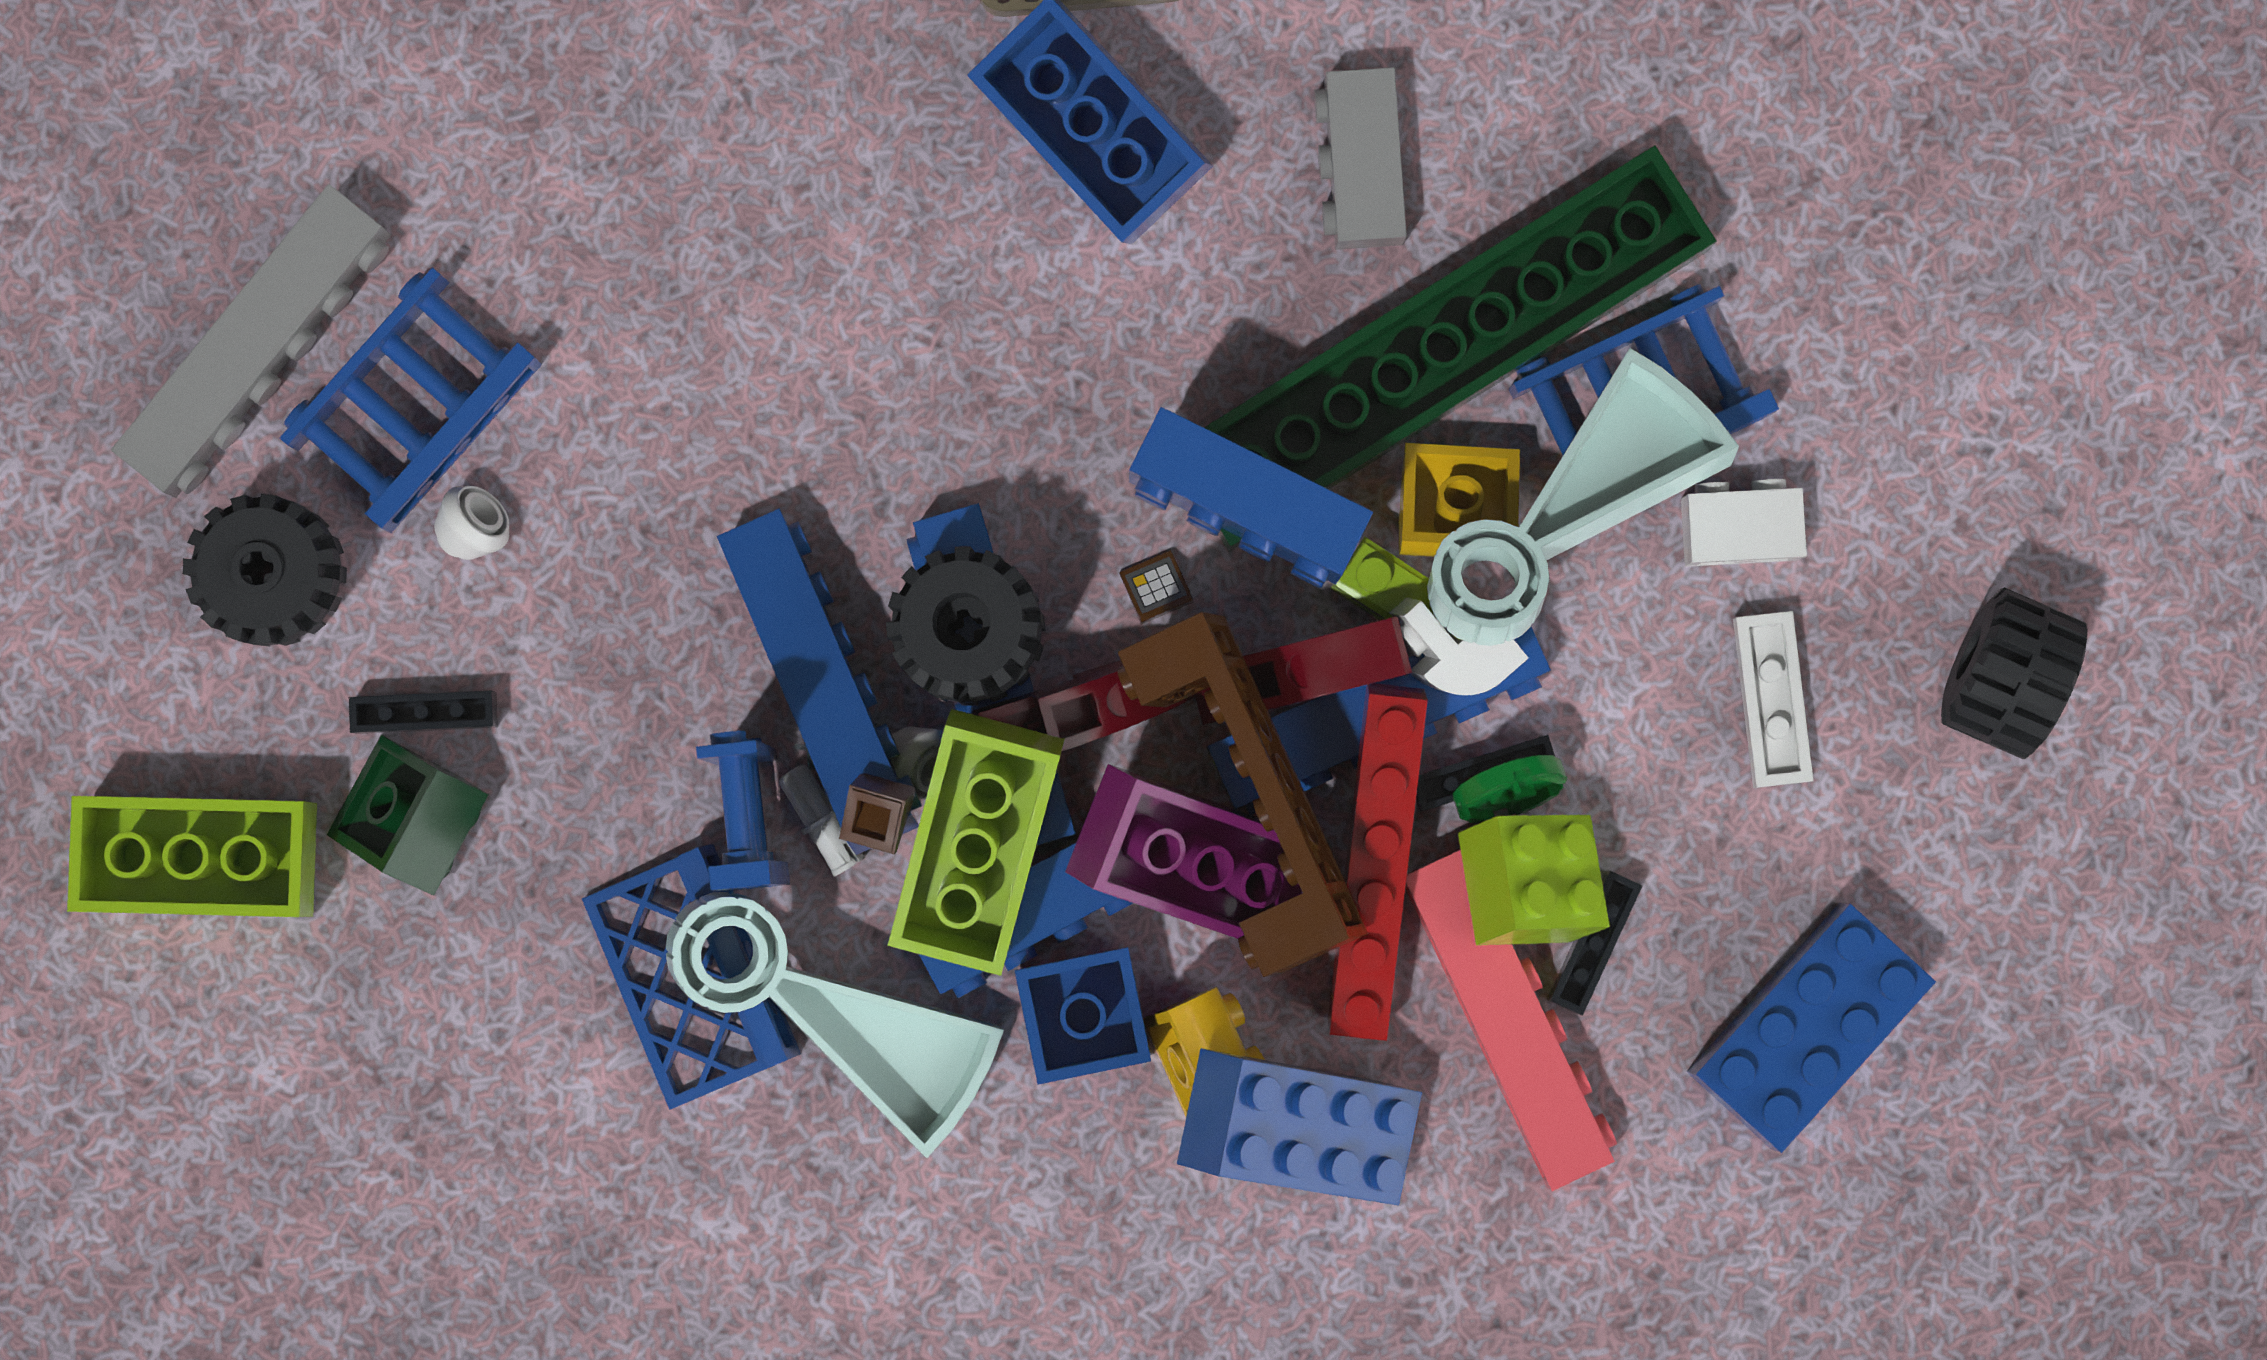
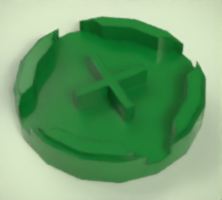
M1537 755L1516 759L1473 776L1455 790L1453 801L1459 818L1469 823H1482L1495 817L1493 811L1507 808L1509 815H1520L1556 797L1564 788L1563 784H1565V781L1567 782V776L1561 759L1553 755Z

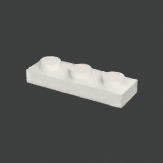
M1793 611L1736 617L1733 619L1753 788L1812 782L1813 773Z

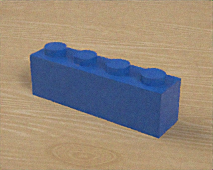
M1076 843L1030 867L1004 963L1007 971L1037 956L1038 954L1033 944L1053 934L1059 944L1087 929L1088 926L1083 917L1104 907L1108 916H1111L1133 904L1132 902L1094 890L1065 872ZM919 954L940 995L952 989L958 999L987 983L982 973L984 971Z

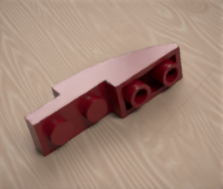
M1398 616L1243 656L1267 710L1412 673ZM1210 687L1195 694L1203 725L1216 722L1204 695L1206 691L1211 689Z
M1121 660L1074 674L1072 680L971 712L973 715L1063 738L1062 751L1158 716L1195 698V694L1167 708L1141 706L1138 698L1131 700L1126 694L1117 673V669L1122 667L1123 663Z

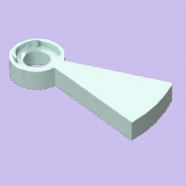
M1629 348L1520 527L1503 521L1485 519L1469 522L1457 528L1456 531H1452L1443 539L1436 551L1427 585L1428 599L1430 600V606L1435 618L1443 627H1447V631L1458 639L1469 643L1475 642L1478 645L1492 646L1503 644L1505 640L1509 642L1522 636L1531 627V624L1535 622L1546 596L1549 583L1548 563L1546 560L1730 467L1739 445L1720 420L1690 389L1665 369ZM1485 560L1496 562L1510 572L1514 578L1516 588L1503 599L1492 601L1481 599L1467 589L1463 583L1461 573L1474 562Z
M713 892L700 897L699 900L695 899L681 910L676 917V922L672 923L667 934L666 950L668 952L666 953L668 969L674 981L677 982V985L691 1000L710 1010L728 1013L741 1012L755 1007L770 997L915 1149L926 1158L932 1154L954 1129L975 1098L991 1067L1004 1029L990 1022L786 967L788 956L786 937L778 920L767 909L745 895L733 892L731 894L728 892ZM723 926H737L748 932L753 943V956L749 966L742 974L730 979H718L706 973L701 961V950L706 938L713 931Z

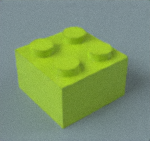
M1591 815L1496 816L1458 833L1476 946L1569 943L1610 927Z

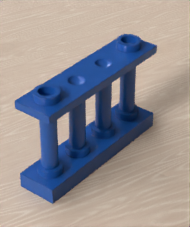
M433 267L426 275L421 272L417 273L404 285L398 295L401 303L311 403L308 400H304L290 412L284 421V425L288 429L280 436V439L286 445L297 451L310 440L371 494L369 501L373 505L364 514L381 529L392 533L542 365L518 342L511 350L506 347L499 349L444 301L439 294L450 282ZM423 312L485 366L483 373L487 377L473 393L468 389L461 392L401 339L402 335ZM385 355L447 409L445 415L449 420L435 435L430 432L423 434L363 381ZM347 397L409 451L407 458L411 462L397 478L393 475L385 477L324 423Z
M1701 284L1684 290L1670 298L1673 308L1551 365L1546 356L1525 365L1516 371L1520 380L1514 382L1508 389L1513 399L1532 391L1562 455H1564L1577 432L1552 381L1583 367L1599 399L1612 378V373L1604 357L1632 343L1635 344L1639 354L1656 363L1676 378L1655 333L1686 319L1723 396V399L1719 401L1723 411L1714 415L1720 420L1729 434L1769 417L1779 410L1770 389L1754 395L1750 386L1744 388L1706 308L1717 304L1725 295L1720 286L1704 292Z
M745 731L710 734L711 745L697 746L696 753L697 759L719 766L728 853H722L723 865L708 866L710 889L715 891H736L790 885L788 862L774 861V853L767 851L758 762L777 760L776 749L762 743V738L746 739Z

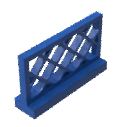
M714 844L692 849L678 855L677 858L582 898L669 1110L801 1054L784 1012L770 997L755 1007L737 1012L742 1023L740 1025L733 1022L736 1012L725 1013L724 1017H721L696 1006L697 1003L690 998L686 1002L660 991L668 969L666 953L668 951L666 947L663 949L637 938L648 909L676 920L681 910L695 899L699 900L700 897L713 892H728L730 894L733 892L710 889L708 866L722 865ZM675 871L679 872L687 891L679 912L652 901L660 878ZM647 884L643 896L631 892ZM620 896L639 904L629 933L609 926L601 903ZM723 926L713 931L706 938L709 946L702 964L706 973L718 979H730L742 974L749 966L753 956V943L748 932L737 926ZM615 938L625 942L621 952ZM634 946L661 957L651 986L631 979L626 965ZM714 958L720 972L711 969ZM637 991L647 995L643 1005ZM656 999L683 1010L673 1039L654 1032L648 1017ZM692 1014L720 1026L710 1054L682 1043ZM729 1030L748 1038L757 1061L739 1068L718 1059ZM659 1044L669 1048L665 1058ZM678 1052L705 1063L697 1086L682 1093H679L670 1072ZM714 1067L727 1072L710 1080Z

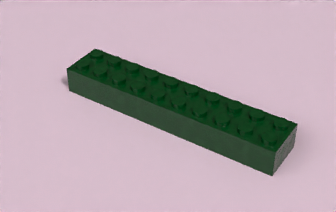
M1654 145L1204 428L1329 490L1516 373L1518 369L1540 358L1701 257L1712 248L1717 240L1660 151ZM1221 528L1218 536L1228 552L1239 546L1241 538Z

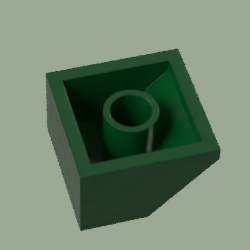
M380 735L331 825L327 836L382 873L434 896L442 880L449 874L454 858L470 828L478 821L481 808L489 794L460 776Z

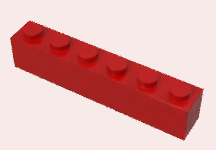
M1376 683L1366 685L1344 881L1368 934L1336 948L1328 1012L1329 1035L1387 1041L1428 703L1425 689Z

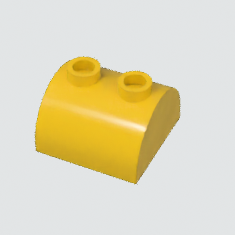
M1405 443L1399 510V555L1435 557L1436 551L1443 539L1452 531H1456L1457 528L1469 522L1486 519L1503 521L1519 527L1520 449Z
M1217 986L1143 1018L1144 1025L1185 1116H1187L1201 1048L1265 1060L1255 1045L1247 1049L1244 1048L1236 1030L1237 1027L1245 1024V1016L1241 1005L1232 993L1221 996Z

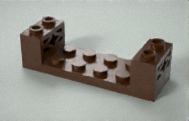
M1200 612L1118 651V655L1123 663V666L1117 669L1120 682L1131 700L1138 698L1141 706L1167 708L1200 691L1211 688L1204 693L1207 705L1218 724L1226 722L1235 741L1234 744L1229 746L1233 763L1243 778L1251 777L1259 795V798L1253 800L1256 814L1267 832L1275 830L1284 851L1277 854L1282 872L1291 886L1299 884L1303 894L1239 922L1244 935L1238 938V943L1248 966L1252 970L1259 968L1263 977L1279 974L1367 935V929L1226 617Z

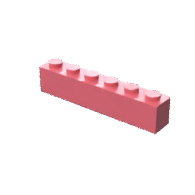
M1461 849L1455 850L1407 873L1405 887L1407 894L1546 1187L1554 1191L1615 1162L1609 1150L1610 1147L1617 1145L1615 1136L1603 1113L1594 1117L1584 1096L1592 1093L1591 1086L1578 1061L1570 1065L1568 1064L1559 1045L1568 1040L1555 1011L1551 1009L1544 1013L1535 991L1542 989L1543 986L1529 957L1519 960L1512 944L1476 946Z

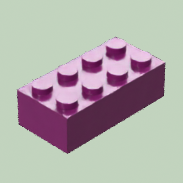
M1108 764L1065 871L1094 890L1237 939L1244 935L1239 922L1303 894L1299 884L1291 886L1282 872L1277 854L1284 850L1275 830L1267 832L1259 818Z

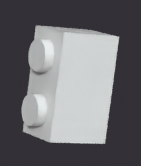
M1786 479L1752 481V491L1730 492L1729 482L1695 484V494H1687L1681 499L1685 567L1798 561L1807 557L1803 488L1786 489Z

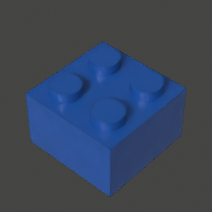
M1128 947L1015 970L1037 1085L1151 1062Z

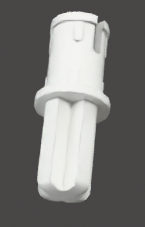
M798 766L780 778L779 785L805 825L801 830L802 834L809 833L825 858L834 877L865 858L863 852L856 855L847 841L839 839L841 827L834 810L807 766Z

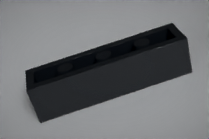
M490 690L349 697L350 733L369 734L497 728V692Z
M1549 735L1419 775L1416 800L1420 812L1454 802L1453 793L1461 784L1492 767L1531 756H1555Z
M1607 870L1602 878L1610 927L1573 941L1547 997L1548 1001L1583 1016L1642 889V885L1610 870Z

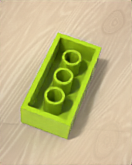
M951 709L944 727L887 946L999 976L1002 975L1064 743L1063 738Z
M71 796L67 912L313 917L317 803L273 800Z

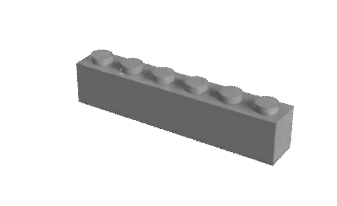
M328 184L116 442L111 451L163 493L175 498L182 491L186 494L191 493L206 477L209 468L205 465V462L218 446L222 450L227 449L242 433L245 423L241 421V418L254 402L260 406L275 393L281 383V379L277 377V374L290 358L298 361L311 349L317 339V335L313 330L326 314L330 317L336 316L347 305L353 295V291L349 286L362 270L366 273L372 272L383 261L389 250L385 242L391 234Z

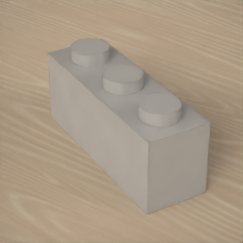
M1395 67L1326 72L1324 89H1314L1316 123L1327 124L1328 145H1318L1320 179H1330L1332 201H1322L1324 236L1334 235L1335 250L1401 246L1404 244L1407 235Z

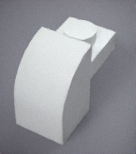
M1405 598L1390 612L1392 617L1398 616L1405 647L1416 657H1419L1422 653L1425 655L1411 669L1412 673L1410 674L1421 683L1434 689L1456 695L1483 693L1500 684L1529 658L1514 639L1509 642L1505 640L1503 644L1487 646L1478 645L1475 642L1469 643L1458 639L1453 634L1449 635L1420 600Z

